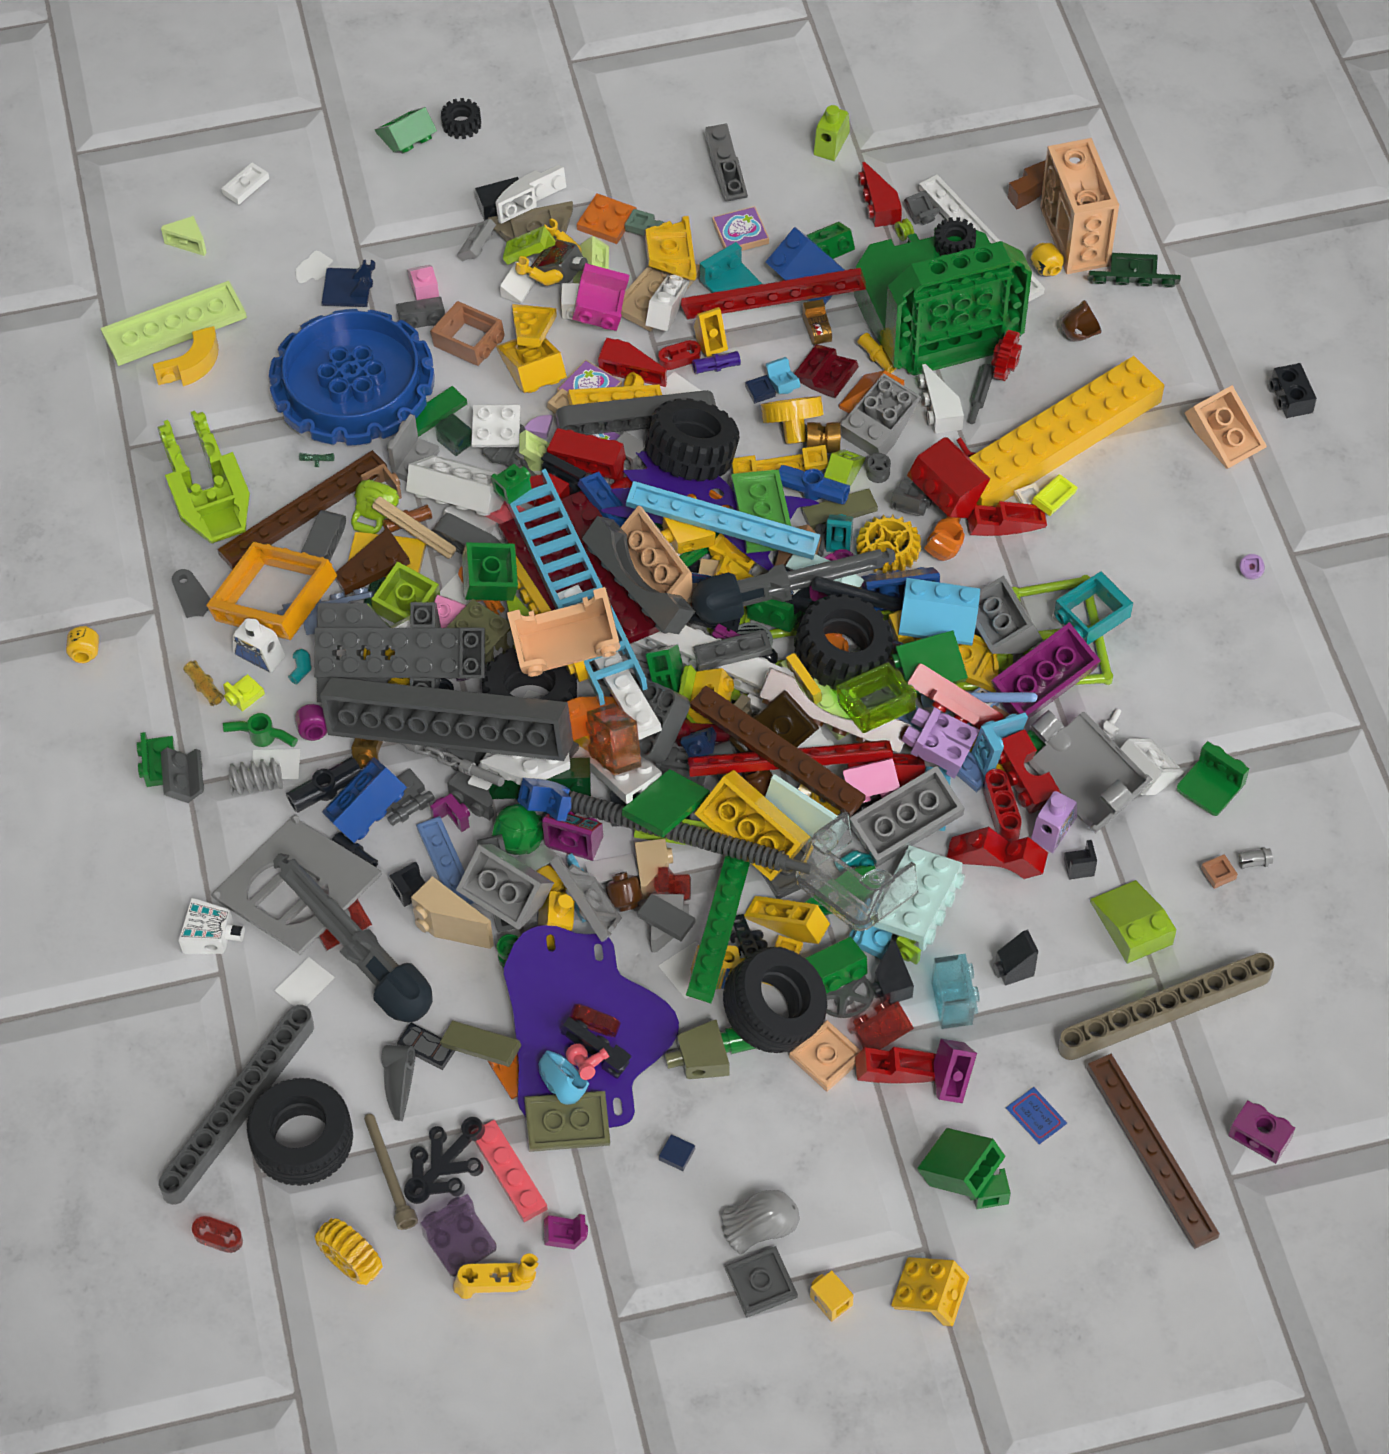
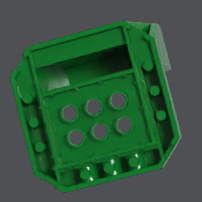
M937 227L934 228L933 237L919 240L916 233L907 235L908 242L898 246L894 245L892 239L870 244L856 265V268H861L866 281V290L854 291V297L865 321L882 345L893 367L897 369L903 367L911 375L922 374V364H926L932 371L992 356L994 355L996 344H998L999 339L1003 340L1008 329L1019 332L1020 336L1025 333L1032 271L1021 250L1003 241L990 243L986 233L976 230L975 248L940 256V252L937 253L936 247H934L935 229ZM957 236L947 238L955 242L963 240Z

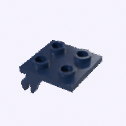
M363 260L358 269L327 268L322 306L368 307L370 288L373 287V279L371 277L372 271L376 266L375 261L371 260L370 265H368L366 260Z

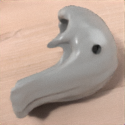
M780 1190L758 1192L739 1206H728L721 1215L725 1226L723 1232L727 1236L726 1240L739 1254H744L750 1247L759 1242L779 1239L795 1231L800 1220L796 1204L787 1194Z

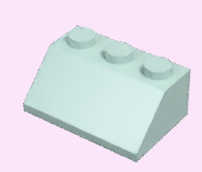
M774 774L771 778L765 797L811 837L808 840L810 844L819 850L822 846L830 850L847 825L836 814Z

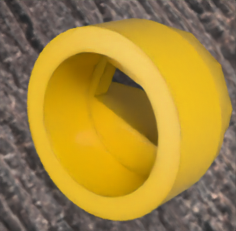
M631 372L624 381V386L644 385L643 378L634 372Z

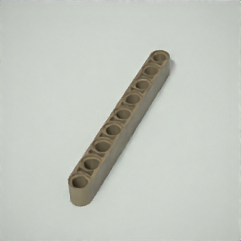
M1257 953L1067 1027L1060 1036L1059 1054L1066 1060H1075L1261 987L1271 979L1274 960L1266 953ZM1261 967L1265 969V971H1259L1256 968ZM1233 977H1240L1242 980H1235ZM1209 986H1216L1218 990L1211 989ZM1185 995H1192L1195 999H1189ZM1162 1004H1168L1172 1008H1165ZM1143 1013L1146 1014L1148 1017L1143 1018L1140 1017L1138 1014ZM1114 1023H1122L1124 1027H1118ZM1090 1032H1097L1101 1036H1093ZM1072 1041L1077 1045L1070 1046L1066 1042Z

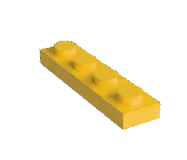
M660 385L569 389L567 396L570 405L658 396L662 395Z

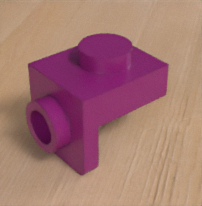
M452 793L446 797L438 798L430 806L432 819L438 816L443 818L448 815L461 832L470 828L468 818L470 812L464 803L459 804Z
M578 1214L574 1219L549 1215L544 1219V1245L575 1250L588 1236V1225L585 1224L584 1214Z

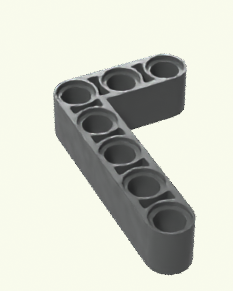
M593 663L591 665L593 672L598 671ZM631 673L647 702L653 707L652 710L662 728L661 731L638 740L636 752L639 756L656 764L663 763L667 759L687 716L690 701L687 697L647 679L648 689L642 690L636 675ZM603 678L597 680L600 685L608 688Z

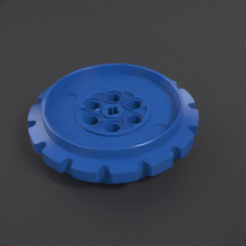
M344 309L334 311L333 314L326 316H317L303 323L298 333H290L278 347L279 357H274L271 361L269 370L270 392L276 410L283 412L285 422L298 433L303 434L309 431L311 439L332 445L336 444V442H345L348 446L368 444L372 442V439L379 437L385 439L396 434L402 421H405L410 414L415 415L416 419L426 407V396L432 394L435 381L431 351L426 341H419L418 331L405 321L394 322L392 315L376 310H368L366 312L358 311V309Z

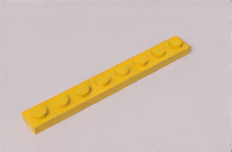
M516 557L517 590L520 589L519 592L525 604L529 603V610L534 611L535 615L551 611ZM584 661L565 665L569 674H574L579 682L588 679Z

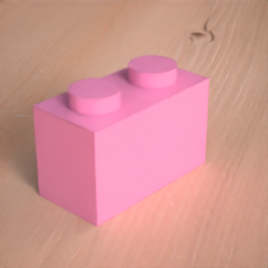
M893 758L843 769L845 781L866 795L864 802L871 801L870 796L880 794L881 798H884L900 788Z

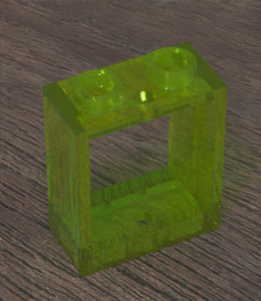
M889 662L836 686L838 704L863 734L916 710L915 698H917L915 688L911 684L908 685L898 669L895 670ZM887 686L897 696L871 709H868L860 700V698Z

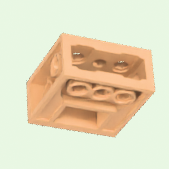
M1092 138L1048 146L1040 209L1054 244L1064 257L1063 267L1066 274L1110 266L1119 203ZM1076 157L1080 161L1075 164L1070 162L1069 159Z

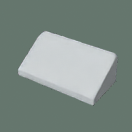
M515 262L501 283L500 292L501 297L522 304L536 280L529 277L530 274L528 273L524 275L518 274L515 269Z
M451 505L443 511L444 514H453L488 533H491L497 526V522L483 515H478L476 511L471 509L461 510L457 509L456 505Z

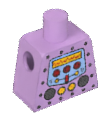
M1054 791L1036 818L1031 839L1043 849L1054 853L1077 818V802ZM1048 826L1052 829V833L1047 832Z

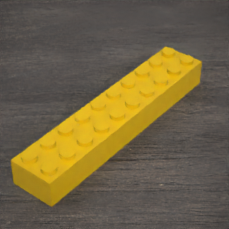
M1132 356L969 458L991 478L976 505L996 507L999 501H1005L1013 496L1014 490L1034 483L1162 402L1164 384L1135 356Z

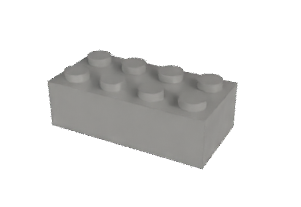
M935 766L850 817L849 825L866 852L871 856L875 866L878 867L908 849L909 845L913 846L963 816L965 808L938 766Z

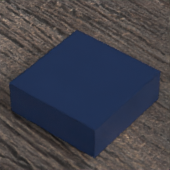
M767 375L745 382V387L754 404L776 397V391Z
M671 1134L659 1155V1161L684 1171L695 1151V1145Z

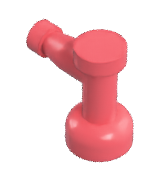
M573 1044L566 1051L567 1060L571 1064L578 1066V1073L583 1080L591 1079L595 1075L594 1067L610 1056L602 1048L599 1050L600 1052L587 1059L588 1052L582 1044Z

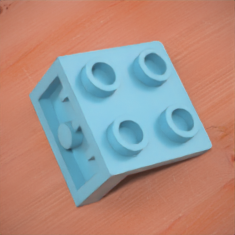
M1026 713L1019 715L1011 714L1003 720L989 721L981 726L971 753L984 777L989 770L996 769L1004 749L1002 739L1024 729L1028 719Z

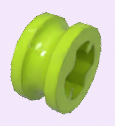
M907 218L903 219L902 223L900 221L895 223V231L901 241H905L907 235L914 234L913 226Z

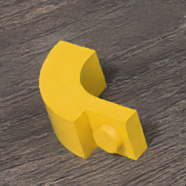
M214 326L193 331V344L184 355L153 364L158 385L181 380L183 386L198 381L212 369L219 352Z

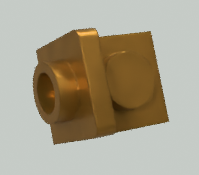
M355 738L351 747L352 756L359 764L360 769H363L373 757L379 761L378 753L383 741Z

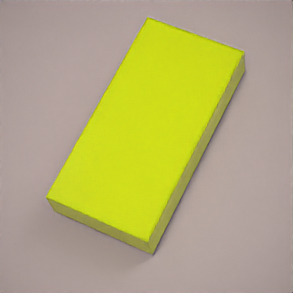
M1059 474L1034 496L1031 503L1051 516L1076 493L1078 487Z

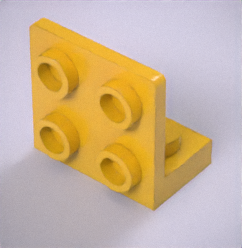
M908 1257L891 1306L898 1310L931 1312L943 1326H953L969 1276L954 1260Z

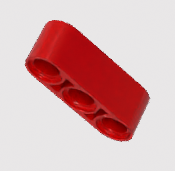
M1001 769L989 770L985 776L984 795L995 830L1008 842L1018 840L1022 820L1006 772Z

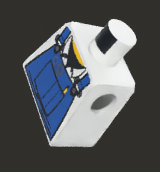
M245 619L233 634V654L270 674L285 657L277 634L273 630L261 625L256 619Z

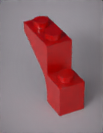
M989 826L952 837L947 853V858L962 862V864L1001 867L1016 873L1023 879L1042 875L1048 852L1029 837L1008 842Z

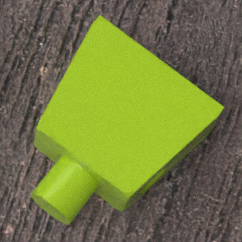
M830 105L826 108L816 128L815 156L835 161L850 133L849 113L847 111L839 109L836 105Z

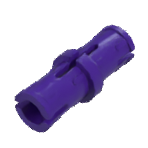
M738 351L721 355L715 353L711 357L692 360L695 374L713 370L719 372L723 368L741 365Z

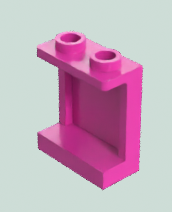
M585 263L580 277L572 320L617 331L622 317L621 310L630 275Z

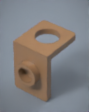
M385 464L360 476L362 482L363 480H368L372 475L378 474L374 481L386 482L388 486L397 490L399 499L402 498L399 478L394 472L391 473Z

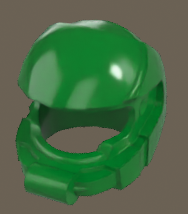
M521 804L507 806L497 815L491 836L502 834L505 850L509 854H530L540 846L544 839L542 817L537 815L535 811L527 810Z

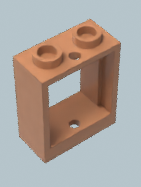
M459 301L449 309L430 331L434 347L477 366L489 357L491 351L497 344L502 342L505 336L502 320ZM464 324L486 332L474 347L452 338Z

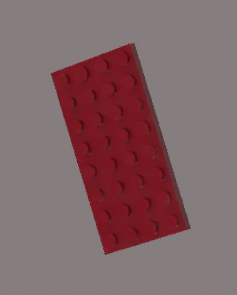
M582 491L562 498L563 506L602 587L606 588L610 604L629 643H634L660 632L655 627L656 623L652 618L642 612V607L638 602H635L628 596L629 592L614 580L615 576L601 565L602 561L597 556L589 552L588 545L582 540L596 517H603L599 510L588 500ZM557 511L524 524L527 529L559 519L560 516ZM514 519L499 524V532L507 544H515L516 557L551 611L556 610ZM565 528L532 541L534 546H538L569 534ZM573 545L540 558L544 565L576 554L577 551ZM582 562L550 572L548 576L551 582H555L586 570ZM587 579L555 591L556 593H559L561 591L579 585L582 592H585L587 590L593 589L594 587L590 579Z

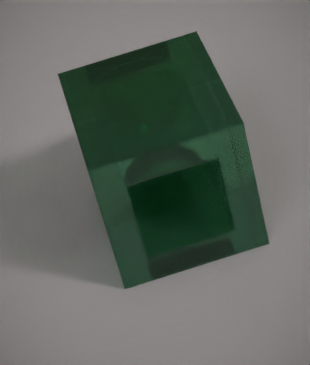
M453 413L446 419H442L435 426L437 441L453 455L458 456L472 445V429Z

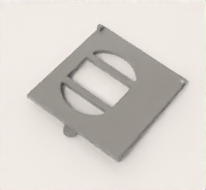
M294 815L231 874L211 896L300 955L327 928L316 916L301 923L288 924L307 906L302 899L279 920L274 919L257 908L284 881L279 876V873L251 900H248V891L252 882L261 872L274 866L273 860L278 854L289 855L288 861L295 859L306 872L319 879L317 884L322 889L328 887V896L332 897L349 917L351 915L347 908L383 873L375 866L301 822L299 817Z

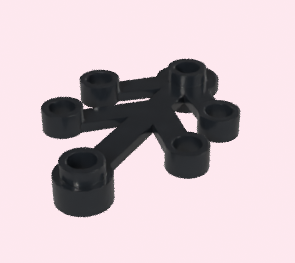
M469 1117L463 1121L461 1125L463 1134L444 1154L443 1143L447 1139V1133L440 1126H435L430 1130L431 1168L425 1175L423 1164L428 1160L427 1151L422 1146H416L411 1150L410 1157L413 1160L412 1178L407 1181L404 1188L405 1197L409 1202L420 1204L425 1202L430 1195L450 1193L455 1197L460 1196L465 1190V1185L459 1178H452L448 1182H433L441 1175L468 1172L471 1176H479L483 1172L484 1166L478 1158L473 1157L468 1161L453 1162L471 1141H477L483 1137L485 1126L479 1118ZM474 1128H479L476 1133L471 1134ZM442 1132L439 1138L434 1139L435 1134ZM419 1152H423L422 1157L416 1159V1155ZM473 1164H478V1167L475 1170H471V1166ZM455 1184H460L457 1190H452ZM418 1188H422V1191L415 1195V1191Z

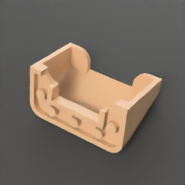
M605 587L593 590L594 597L589 601L587 597L582 598L583 603L535 615L534 611H530L529 616H522L520 610L507 612L519 665L524 674L534 677L541 675L546 670L600 656L611 657L620 649V642Z

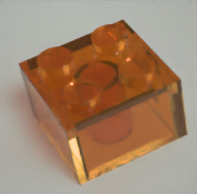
M614 703L587 711L588 721L586 722V730L590 736V744L588 745L590 756L614 776L642 767L637 721Z

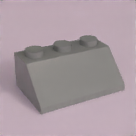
M1004 575L980 590L976 627L992 654L1024 653L1043 641Z
M493 844L478 845L456 891L516 929H521L543 906L554 882Z

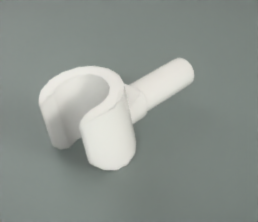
M1116 709L1111 719L1105 721L1103 725V731L1111 740L1119 731L1115 723L1121 714L1120 709Z

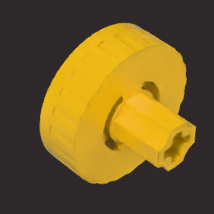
M821 396L787 399L761 404L763 423L783 421L786 444L807 441L804 419L824 415Z

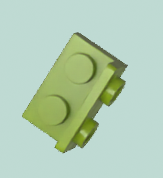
M545 226L539 227L507 241L503 260L507 265L518 262L520 256L528 257L538 254L554 246L556 240Z

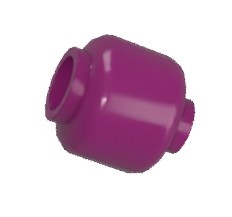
M307 704L296 712V728L303 739L315 741L323 738L328 733L323 708L320 705Z

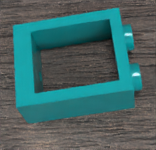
M1100 571L1057 599L1054 615L1061 624L1066 625L1070 622L1089 645L1130 618L1133 602ZM1096 594L1113 613L1088 628L1071 609Z

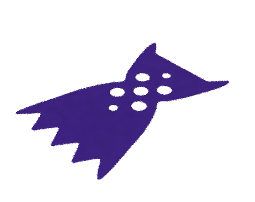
M647 451L636 452L638 457L647 466V469L623 471L632 483L635 481L684 496L695 494L698 500L719 506L730 505L737 511L734 492L720 476L710 481L709 479L705 481L692 479L689 481L680 476L677 478L672 476V473H666L661 470L659 465L656 466L652 459L649 458ZM631 488L611 489L623 506L605 508L600 511L629 518L635 510L626 506ZM717 488L724 492V496L721 499H713L709 496V491ZM785 496L790 519L797 508L819 504V502L811 499ZM646 512L654 523L663 524L662 516ZM723 534L739 550L763 568L770 571L774 567L768 557L771 551L746 553L744 540Z

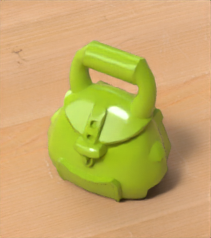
M370 479L363 480L357 486L354 494L356 506L351 518V525L358 532L378 533L383 526L382 520L386 519V517L374 510L372 505L378 497H382L394 506H397L399 504L397 490ZM360 516L376 520V526L367 525L357 520Z

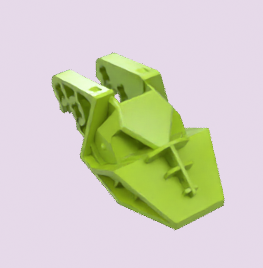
M194 410L191 411V418L212 474L213 487L202 490L199 484H192L190 469L185 464L180 447L175 441L170 422L168 420L163 421L164 425L158 426L157 429L173 471L166 474L165 478L171 490L180 520L212 544L246 532L250 492L234 453L221 455L214 435L210 432L205 413H197Z

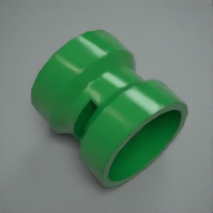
M508 934L502 936L497 942L498 961L502 967L505 966L508 955L519 938L516 935Z

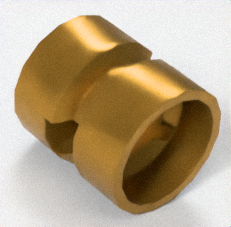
M807 422V447L826 445L827 453L840 451V422H827L825 426H822L820 422Z

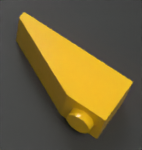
M755 896L744 914V917L749 921L794 940L813 944L820 943L830 925L817 904Z

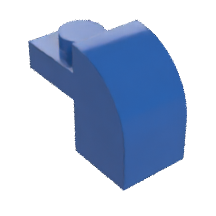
M522 779L517 802L527 810L547 812L556 821H566L572 805L571 796H569L570 789L566 786L543 779Z

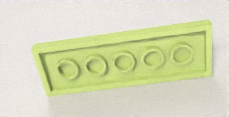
M226 281L102 327L101 332L117 365L120 366L192 339L193 331L212 326L216 330L243 320L247 316L231 283Z

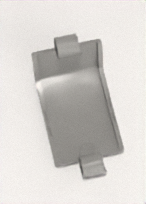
M1048 710L1030 726L1046 746L1029 761V764L1039 775L1050 772L1061 794L1077 802V815L1095 834L1153 782V779L1145 774L1085 712L1080 713L1069 725L1064 727L1055 715Z

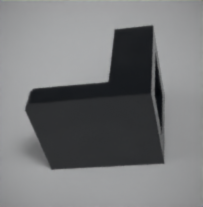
M1086 840L1085 850L1064 853L1069 880L1095 876L1097 857L1092 840Z
M417 862L389 875L391 888L404 907L412 903L411 897L425 884L420 875Z

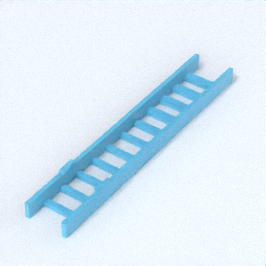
M543 469L541 471L544 485L529 490L511 504L507 503V506L557 610L580 603L584 597L591 599L594 597L593 590L603 587L547 470ZM550 495L552 502L520 513L516 507ZM557 511L560 516L559 519L527 529L524 524ZM565 528L569 534L538 546H534L532 541ZM574 545L577 551L576 554L543 565L540 557ZM582 562L586 570L555 582H551L548 576L550 572ZM590 579L594 587L562 600L559 599L555 591ZM613 608V617L620 642V649L618 651H622L623 655L626 654L628 660L593 672L589 662L602 656L584 661L588 680L600 706L604 705L605 701L603 691L597 680L632 668L642 690L648 689L646 677Z

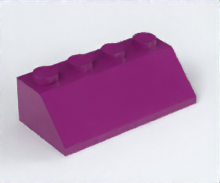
M1069 622L992 679L991 682L996 692L1036 693L1037 700L1035 702L1002 703L1009 714L1019 715L1026 713L1028 719H1030L1093 672L1101 660Z

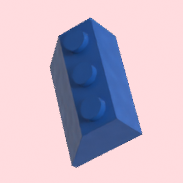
M919 567L914 570H896L891 573H873L861 576L864 580L861 588L903 599L907 578L940 582V574L934 567ZM874 606V609H875L876 611H877V610H880V611L886 610V609H882V608H878V607H875V606Z
M373 757L322 813L355 843L367 835L369 827L375 821L377 822L385 816L386 809L392 803L398 802L403 797L404 790L407 787L381 762Z

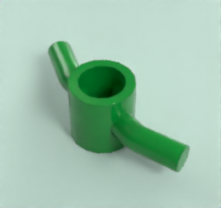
M264 713L252 715L247 722L223 723L224 732H249L251 742L257 747L269 746L275 738L291 747H294L298 742L297 738L284 730L273 728L271 718Z

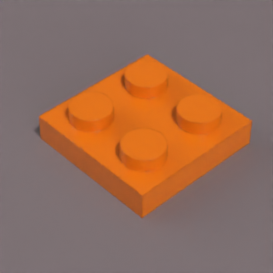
M596 193L577 222V230L618 244L625 233L626 221L633 209H637V207Z

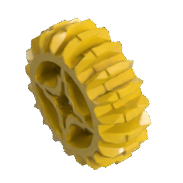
M884 514L881 519L873 517L872 522L866 521L864 527L860 528L859 535L856 538L857 554L878 549L881 552H885L886 548L894 550L896 560L891 565L887 562L882 568L874 569L875 573L878 570H882L883 573L896 570L905 571L906 567L911 568L913 562H917L921 552V537L918 534L917 527H912L911 521L904 523L903 516L899 519H895L893 514L890 518H886ZM878 537V539L875 540V543L870 544L875 538ZM907 545V547L903 551H899L902 549L903 546Z
M330 1218L319 1228L314 1236L317 1246L320 1247V1251L325 1254V1257L344 1275L358 1284L367 1285L370 1281H373L383 1267L378 1253L374 1251L366 1239L340 1219Z

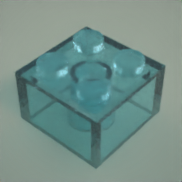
M966 954L934 958L931 983L941 1029L973 1025L974 1015L978 1014L977 1002L980 1001L977 986L973 987L971 979H974V969L972 963L967 962Z

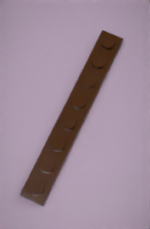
M373 450L220 547L218 549L220 557L233 570L253 542L266 545L274 544L317 516L321 510L328 509L356 491L357 486L361 483L360 476L382 464H385L387 467V464ZM378 474L372 475L369 479L373 480L378 477Z
M705 686L690 702L691 709L849 818L866 800L864 793L708 686Z
M1112 1053L1088 1063L1087 1069L1193 1248L1196 1249L1219 1238L1220 1233Z

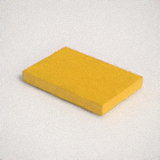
M355 532L348 561L379 534ZM394 536L409 557L410 564L407 567L420 573L427 544L417 538ZM386 575V576H384V577H382V578H380V579L385 580L388 575Z

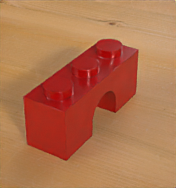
M1024 729L1002 739L1004 749L998 764L1003 766L1010 785L1015 787L1022 807H1026L1029 814H1032L1044 807L1054 791L1061 792L1050 772L1037 776L1026 770L1024 764L1033 759L1037 749Z

